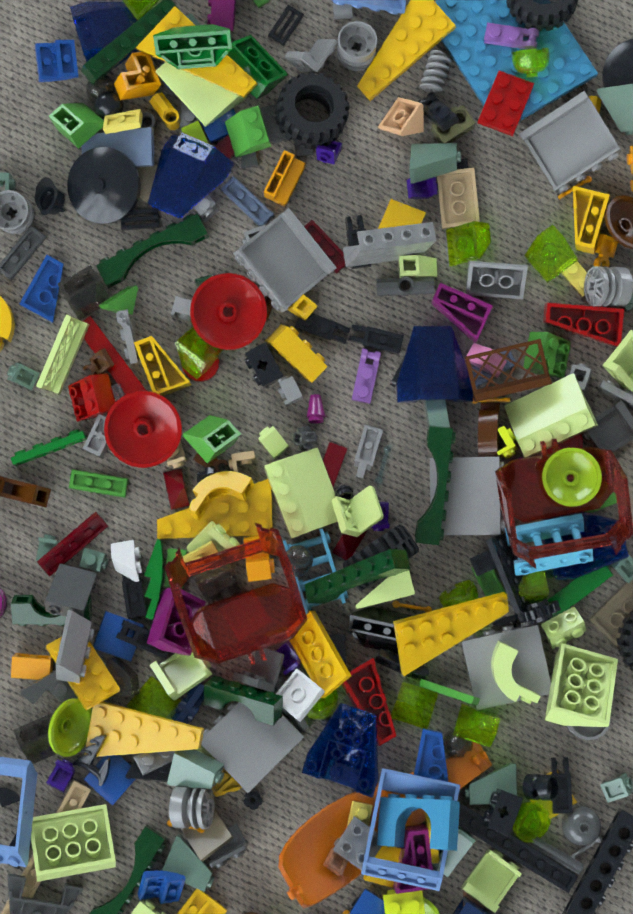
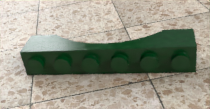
M162 0L83 65L81 72L92 85L97 83L136 49L157 24L176 6L172 0Z
M189 214L183 218L184 221L178 224L176 222L166 227V230L162 232L156 231L149 236L150 238L144 241H136L133 243V247L127 250L123 248L117 251L116 255L111 258L105 257L101 259L96 267L107 288L109 289L124 281L133 265L143 255L155 248L169 244L193 246L209 238L199 215Z
M428 425L426 445L435 461L437 485L430 506L417 520L415 531L416 543L439 545L440 540L443 541L444 529H441L442 521L446 520L447 511L443 510L444 502H448L449 497L446 484L450 483L451 471H448L449 463L453 462V452H450L451 444H455L456 432H453L451 427Z
M389 549L304 584L308 603L325 604L337 599L342 593L353 587L410 570L406 550Z
M149 825L144 827L134 843L135 862L127 885L115 898L93 908L89 914H122L124 912L121 908L125 902L129 904L135 895L132 891L135 886H140L143 872L146 869L151 870L156 862L153 859L157 852L161 854L167 845L164 842L166 839L164 835Z

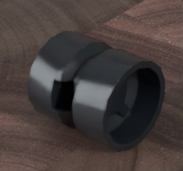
M527 774L523 780V794L526 799H541L545 801H555L557 799L559 781L555 775Z

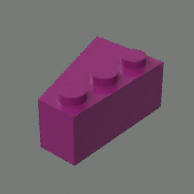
M208 0V6H211V14H208L207 25L214 24L234 31L236 0Z
M442 283L439 284L431 303L474 343L477 342L493 305Z
M425 824L405 827L404 848H401L398 863L433 870L428 829ZM395 881L393 885L396 894L427 890V888Z

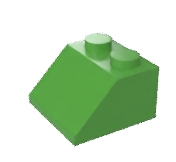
M259 106L242 110L225 121L236 158L272 147Z

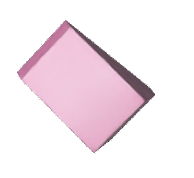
M473 343L467 356L493 349ZM497 353L492 354L488 362L497 367L502 357ZM479 358L470 359V363L478 368H481L484 363ZM506 360L503 361L499 369L503 370L507 363ZM486 363L482 370L492 375L495 368ZM497 371L494 377L498 378L501 372Z

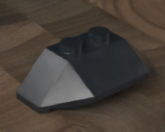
M369 607L351 613L347 631L363 647L380 650V648L383 650L388 649L398 654L393 621L411 617V615Z

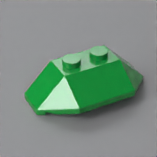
M214 24L174 27L153 35L156 55L177 69L216 67L233 48L230 29Z

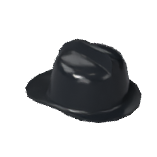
M45 177L41 179L36 186L34 197L42 215H56L59 212H65V195L63 192L56 188L50 178Z

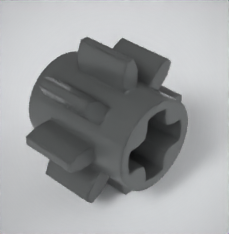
M310 426L297 428V431L293 434V442L299 446V450L312 449V445L317 441L315 431H310Z

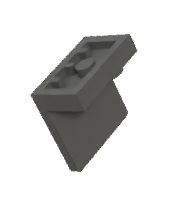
M258 646L250 672L244 670L242 674L234 672L232 679L259 689L274 692L284 654Z
M237 823L228 828L234 839L210 856V867L216 866L219 868L227 863L228 858L233 856L235 859L245 853L248 843Z

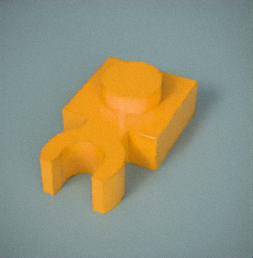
M605 234L599 235L595 253L599 255L594 260V266H610L609 257L614 258L618 244L613 237Z

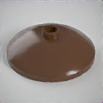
M617 196L607 204L604 214L606 227L610 235L619 244L633 249V197Z

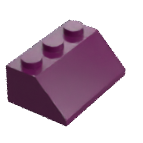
M176 586L164 589L147 643L162 651L190 656L206 602Z

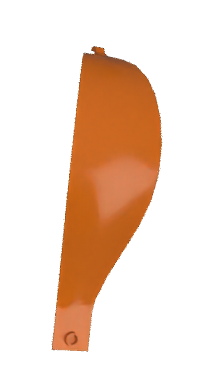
M473 740L446 759L448 782L459 784L461 790L492 767L487 753L483 750L478 740ZM379 783L348 794L329 804L307 820L284 845L279 855L278 868L289 887V890L286 892L291 900L296 898L303 909L323 901L361 875V870L349 861L341 876H337L323 864L331 848H334V842L337 838L340 839L347 828L352 801L373 805L369 821V827L371 826ZM382 790L380 797H388V794L399 793ZM400 794V798H405V795ZM380 801L374 826V831H376L377 833L379 823ZM417 809L412 812L407 819L406 826L422 824L425 821L424 810Z

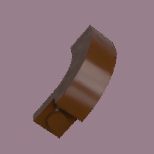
M481 402L478 416V457H499L497 453L499 451V432L497 429H499L500 402Z
M0 476V497L47 507L51 489Z

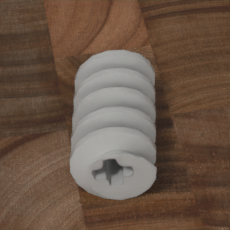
M431 50V56L428 57L429 63L425 67L427 70L423 73L424 77L421 79L422 84H420L419 88L430 93L442 92L443 88L439 84L444 85L445 81L441 77H447L443 70L449 71L450 67L445 64H451L452 60L442 51Z

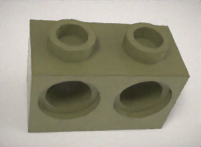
M464 105L459 108L455 106L450 109L457 117H462L465 122L454 124L448 128L449 132L447 134L441 133L439 131L440 128L432 122L431 131L439 143H452L474 129L476 123Z

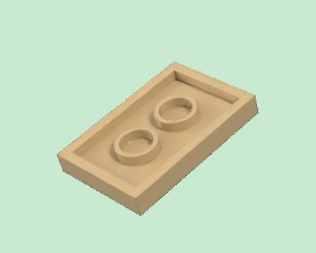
M474 168L457 169L456 171L437 176L442 229L480 225Z

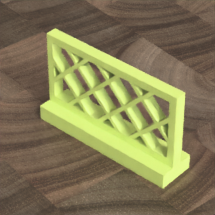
M69 315L65 316L36 385L37 387L61 394L89 324Z

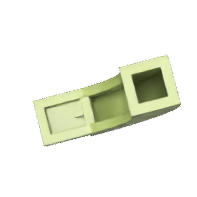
M498 641L491 659V669L496 684L514 702L517 701L520 695V699L526 703L531 704L532 701L538 703L541 696L517 684L512 677V664L518 650Z

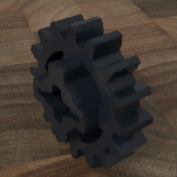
M547 598L528 603V605H525L526 609L517 614L520 622L530 621L531 624L549 620L553 617L552 613L560 611L561 608L558 600L548 602Z

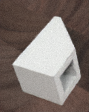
M134 540L112 543L111 558L115 571L135 582L139 581V573H142L141 563L138 561L141 558L139 547H135Z

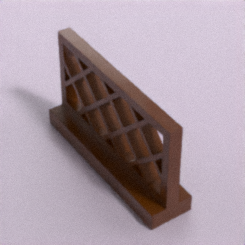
M541 339L465 356L474 402L552 384ZM529 345H538L539 352L535 358L526 353ZM526 346L523 351L519 349L520 347ZM512 349L521 352L517 362L507 357ZM507 351V352L505 353V355H503V354H501V353H499V352ZM495 353L503 357L497 367L488 362L490 356ZM523 355L533 360L528 370L518 364ZM479 358L484 362L479 371L471 368L470 359ZM505 359L514 364L509 374L499 369ZM535 362L542 365L544 374L535 375L530 372ZM486 363L495 368L490 379L480 373ZM516 366L526 371L522 379L517 380L511 376ZM497 371L507 376L502 384L492 381ZM479 375L488 380L484 388L476 389L475 381Z

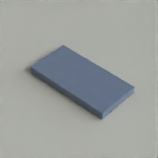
M152 127L109 134L97 133L82 145V154L93 148L108 147L126 154L133 161L136 168L154 166V129Z

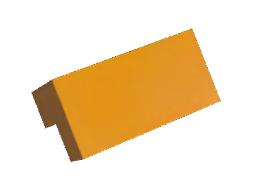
M284 150L264 190V197L286 207L305 169L306 163L296 159L294 154Z

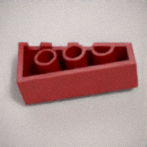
M547 302L544 305L543 323L617 348L622 339L624 309Z
M371 658L349 671L351 677L341 685L375 744L381 746L397 735L390 711L388 710L386 697L383 693L375 660Z

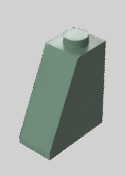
M633 84L597 89L598 95L620 132H625V135H632Z
M457 143L412 144L409 167L410 183H417L456 171L457 163L461 162V151H457Z
M438 386L427 387V391L423 392L427 425L450 427L443 388L438 389Z
M195 749L176 751L173 756L167 784L170 786L212 789L224 777L222 772L224 764Z
M508 763L471 781L468 784V788H465V800H469L470 805L491 804V794L493 791L496 792L497 788L517 795L516 763Z
M458 826L457 851L448 850L443 873L446 877L450 875L475 842V838L460 826ZM439 850V863L432 864L434 871H439L443 850Z
M178 834L162 871L184 875L185 884L205 892L206 887L211 888L215 877L211 876L213 870L205 861L202 862L192 846L182 835Z

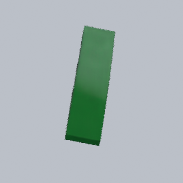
M159 539L156 541L144 576L151 578L145 597L152 599L145 617L154 620L164 578L163 541Z
M602 559L547 599L548 602L554 600L559 602L561 609L556 613H552L553 617L571 608L614 575Z

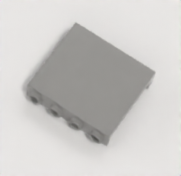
M585 91L519 133L556 193L559 191L563 193L570 188V184L576 181L578 183L587 177V173L598 171L603 167L602 164L604 162L615 160L622 151Z
M289 208L234 252L237 263L246 268L249 278L258 283L262 294L268 296L272 301V306L281 313L286 311L303 294L336 269V266Z
M433 222L358 231L359 245L344 247L343 253L346 267L397 261L399 256L422 255L436 242Z
M501 457L453 458V462L449 463L448 471H451L450 483L446 484L449 497L448 502H444L443 509L447 511L446 520L442 521L441 529H444V535H503L502 531H505L506 520L502 519V511L506 509L505 500H502V492H505V480H502V473H505V461H501ZM430 458L431 504L437 485V471L433 458Z
M530 621L521 622V626L518 627L507 625L503 626L500 631L489 629L483 631L482 635L476 636L474 633L461 641L474 697L480 698L479 704L475 705L476 710L514 702L501 691L493 678L491 659L498 641L518 650L511 669L514 681L538 693L540 696L549 694L551 681L537 623L531 624Z
M234 701L227 708L229 713L224 717L220 715L213 722L215 726L210 731L208 729L204 731L201 745L215 760L223 763V768L249 793L304 736L283 715L272 726L256 721L252 711L246 705Z

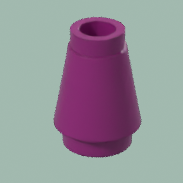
M318 394L310 395L306 418L311 424L323 423L325 418L321 395Z

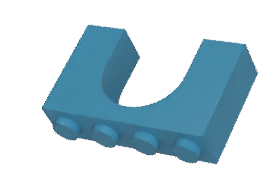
M388 794V797H380L377 845L404 848L407 819L415 810L423 809L428 814L431 822L430 849L457 851L460 802L453 801L451 796H440V800L435 799V796L423 795V799H417V795L405 794V798H400V794Z

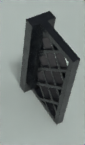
M506 533L487 539V545L515 614L526 609L525 605L537 601L527 575L515 576L514 560H518L515 545H507Z

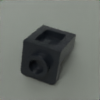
M490 550L469 558L476 576L497 568Z

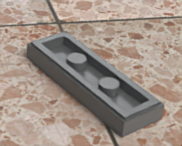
M31 225L1 261L0 273L12 281L47 237Z

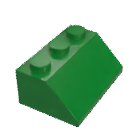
M252 35L232 42L233 48L227 55L257 82L256 87L250 92L256 99L267 95L289 75Z

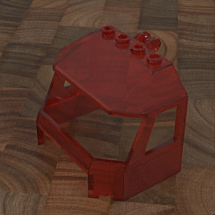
M552 439L551 442L553 453L547 454L546 443L540 441L541 455L511 460L495 471L500 508L512 551L515 556L520 559L522 558L535 569L536 563L534 559L611 545L617 555L623 543L633 535L628 479L612 450L593 447L579 448L590 453L596 459L601 469L602 481L599 491L594 498L576 507L558 504L549 497L543 486L542 472L544 465L554 453L559 451L557 439ZM568 475L567 480L569 482H572L574 480V477L572 475ZM614 491L618 505L619 520L607 534L529 547L517 539L514 517L521 522H528L600 509Z
M255 523L259 536L257 540L187 563L184 562L179 548L175 553L176 557L165 566L175 605L194 658L219 664L247 654L250 664L254 665L255 659L252 652L259 650L260 658L262 661H266L264 648L293 639L307 621L294 571L278 529H266L261 524ZM262 552L279 557L289 587L271 583L202 606L192 619H189L181 588L190 576Z

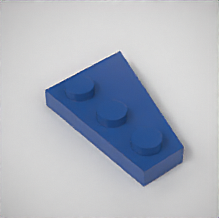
M46 255L19 305L53 323L64 264Z
M422 729L414 775L448 782L442 732Z

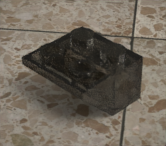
M91 265L58 283L59 288L79 320L99 310V305L110 298Z
M223 555L221 560L192 575L199 590L213 611L220 609L247 593L226 555Z
M53 713L13 730L20 749L32 764L56 754L52 750L48 738V728Z

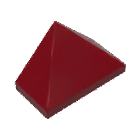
M182 468L163 472L171 510L190 506Z
M368 530L358 537L342 534L332 553L345 561L353 556Z

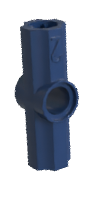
M202 683L189 690L187 696L179 703L175 710L176 713L171 720L186 724L192 722L204 700V685Z

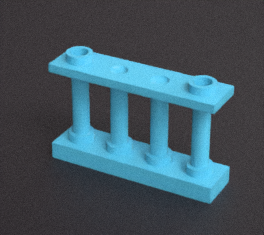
M582 513L505 528L507 545H515L518 560H514L515 576L593 561L592 546L584 547L580 532H584ZM572 534L576 549L565 551L561 536ZM553 538L557 552L545 554L542 540ZM534 541L538 556L526 558L522 543Z
M319 529L321 536L293 545L291 543L287 544L286 540L278 542L302 617L308 613V610H312L311 607L321 605L308 603V600L304 599L302 593L306 591L304 584L326 575L303 582V580H298L297 573H300V570L325 562L330 563L332 573L336 572L328 547V543H331L328 532H324L323 529ZM318 544H324L325 555L300 563L292 561L291 555L294 552ZM347 591L337 598H341L342 604L346 603L345 599L348 598Z

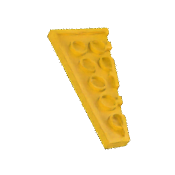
M410 0L405 8V13L401 14L358 83V89L371 101L456 28V25L434 0Z
M174 6L136 49L165 61L155 53L153 35L174 27L196 25ZM228 55L216 67L181 69L243 98L257 85V82Z
M266 479L255 483L246 501L231 495L215 498L209 504L200 520L192 517L189 508L157 519V539L195 538L211 521L216 525L220 524L226 530V534L229 537L273 535L272 490L269 480Z
M500 592L393 621L402 675L406 676L509 612L507 594Z
M102 701L93 706L86 747L95 744L90 743L91 739L106 734L107 738L96 757L193 750L201 748L204 728Z

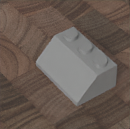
M469 261L466 276V294L523 299L528 265Z
M68 610L56 660V679L80 683L81 677H85L87 665H84V661L89 659L91 647H88V643L93 641L95 630L92 629L91 621L71 610Z

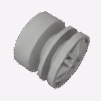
M361 21L349 22L342 27L338 35L337 57L343 67L351 71H361L370 66L375 58L377 46L375 30L369 24Z
M1 191L0 229L10 234H21L27 231L33 224L35 217L32 204L16 191ZM12 210L17 212L14 218L10 216L13 213Z
M594 266L588 270L584 281V294L589 305L625 307L629 303L633 293V279L627 268Z
M175 787L169 804V816L172 826L174 828H189L192 826L194 829H209L215 810L212 789L194 788L193 790L191 787Z

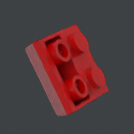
M108 373L89 375L68 385L77 422L96 418L99 414L107 415L109 409L115 403Z

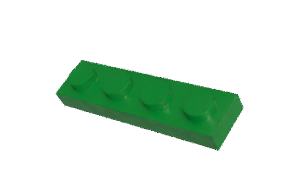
M78 429L69 432L67 437L62 438L58 436L51 439V443L45 445L43 443L32 446V450L27 452L26 450L15 452V456L11 457L12 464L19 466L86 441L87 436L84 431H79Z

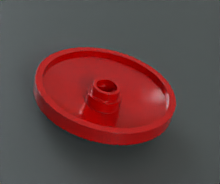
M234 273L218 274L204 281L194 293L190 305L191 322L198 336L208 345L221 350H236L253 342L261 333L267 317L265 298L258 286L250 279Z
M147 390L133 391L120 397L109 409L104 424L105 440L111 452L123 463L138 468L153 467L166 461L177 449L182 434L181 419L175 406L166 397Z

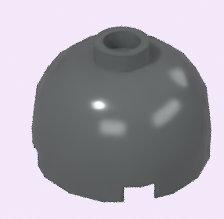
M586 806L573 807V813H565L562 819L563 834L575 845H589L599 837L601 832L599 816L594 810Z

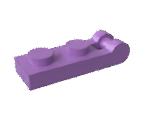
M487 22L484 43L533 51L537 48L536 38L539 37L540 31L536 28L527 29ZM523 37H529L528 41H523Z
M362 348L352 395L353 401L370 404L381 356L380 351L371 352L366 348ZM366 358L374 360L373 365L365 364Z

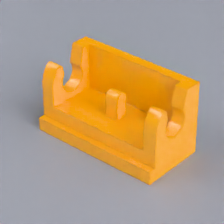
M15 653L12 656L11 678L39 680L53 671L52 656Z

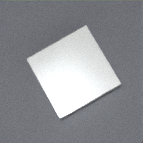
M296 668L276 694L283 696V708L301 722L325 691Z

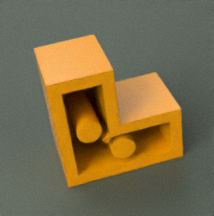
M145 52L132 53L125 63L127 72L120 73L114 83L120 100L152 96L161 85L151 56Z
M267 534L244 537L248 582L272 579V573H275L274 558H270L269 551H273L271 539L267 540Z

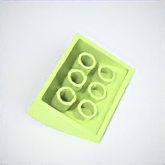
M167 62L156 70V74L205 127L247 98V96L243 98L203 78L177 69Z
M574 373L504 406L516 440L525 458L536 455L598 426Z
M318 447L264 465V470L290 539L338 522L331 501L336 497Z
M405 571L395 576L387 577L355 605L356 610L414 595L415 591L410 572Z
M561 643L555 655L545 721L563 726L608 727L618 659Z
M106 804L33 817L31 843L37 882L116 867Z

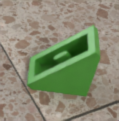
M137 285L125 287L101 303L99 307L114 313L128 309L129 315H133L138 292Z

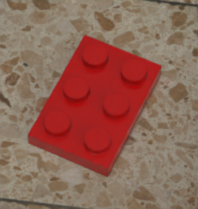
M499 70L478 119V124L514 136L534 83Z

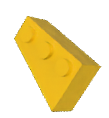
M573 186L576 250L594 255L605 220V210L610 202L609 194Z
M280 324L265 341L271 344L278 351L277 353L283 356L308 382L313 383L328 367L324 363L326 361L325 358L319 353L315 354L311 350L312 345L305 339L302 341L298 337L299 332L293 326L288 327Z
M153 336L134 342L153 392L165 396L192 385Z

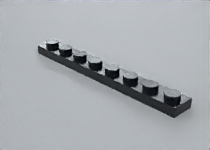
M460 803V827L569 894L578 878L577 875L511 834L508 836L487 828L483 825L482 816Z

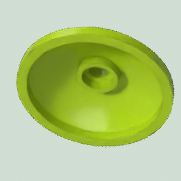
M565 448L557 451L547 460L542 472V482L546 493L558 504L568 507L580 506L593 499L599 491L602 481L601 469L596 459L590 453L579 448ZM568 475H572L574 477V480L572 482H569L567 480Z
M71 698L63 702L56 709L49 723L48 738L50 746L56 754L63 757H70L79 753L87 742L92 709L85 710L78 698Z

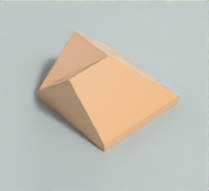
M398 97L378 128L400 136L424 132L423 104Z

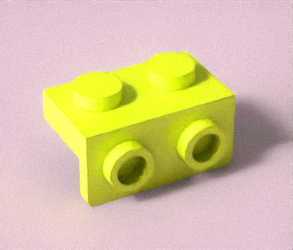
M502 426L497 430L504 440L506 447L497 453L499 457L508 459L516 454L517 447L514 444L516 438L510 428L506 430L505 426Z
M387 890V895H383L385 914H425L423 891L396 894L395 890Z

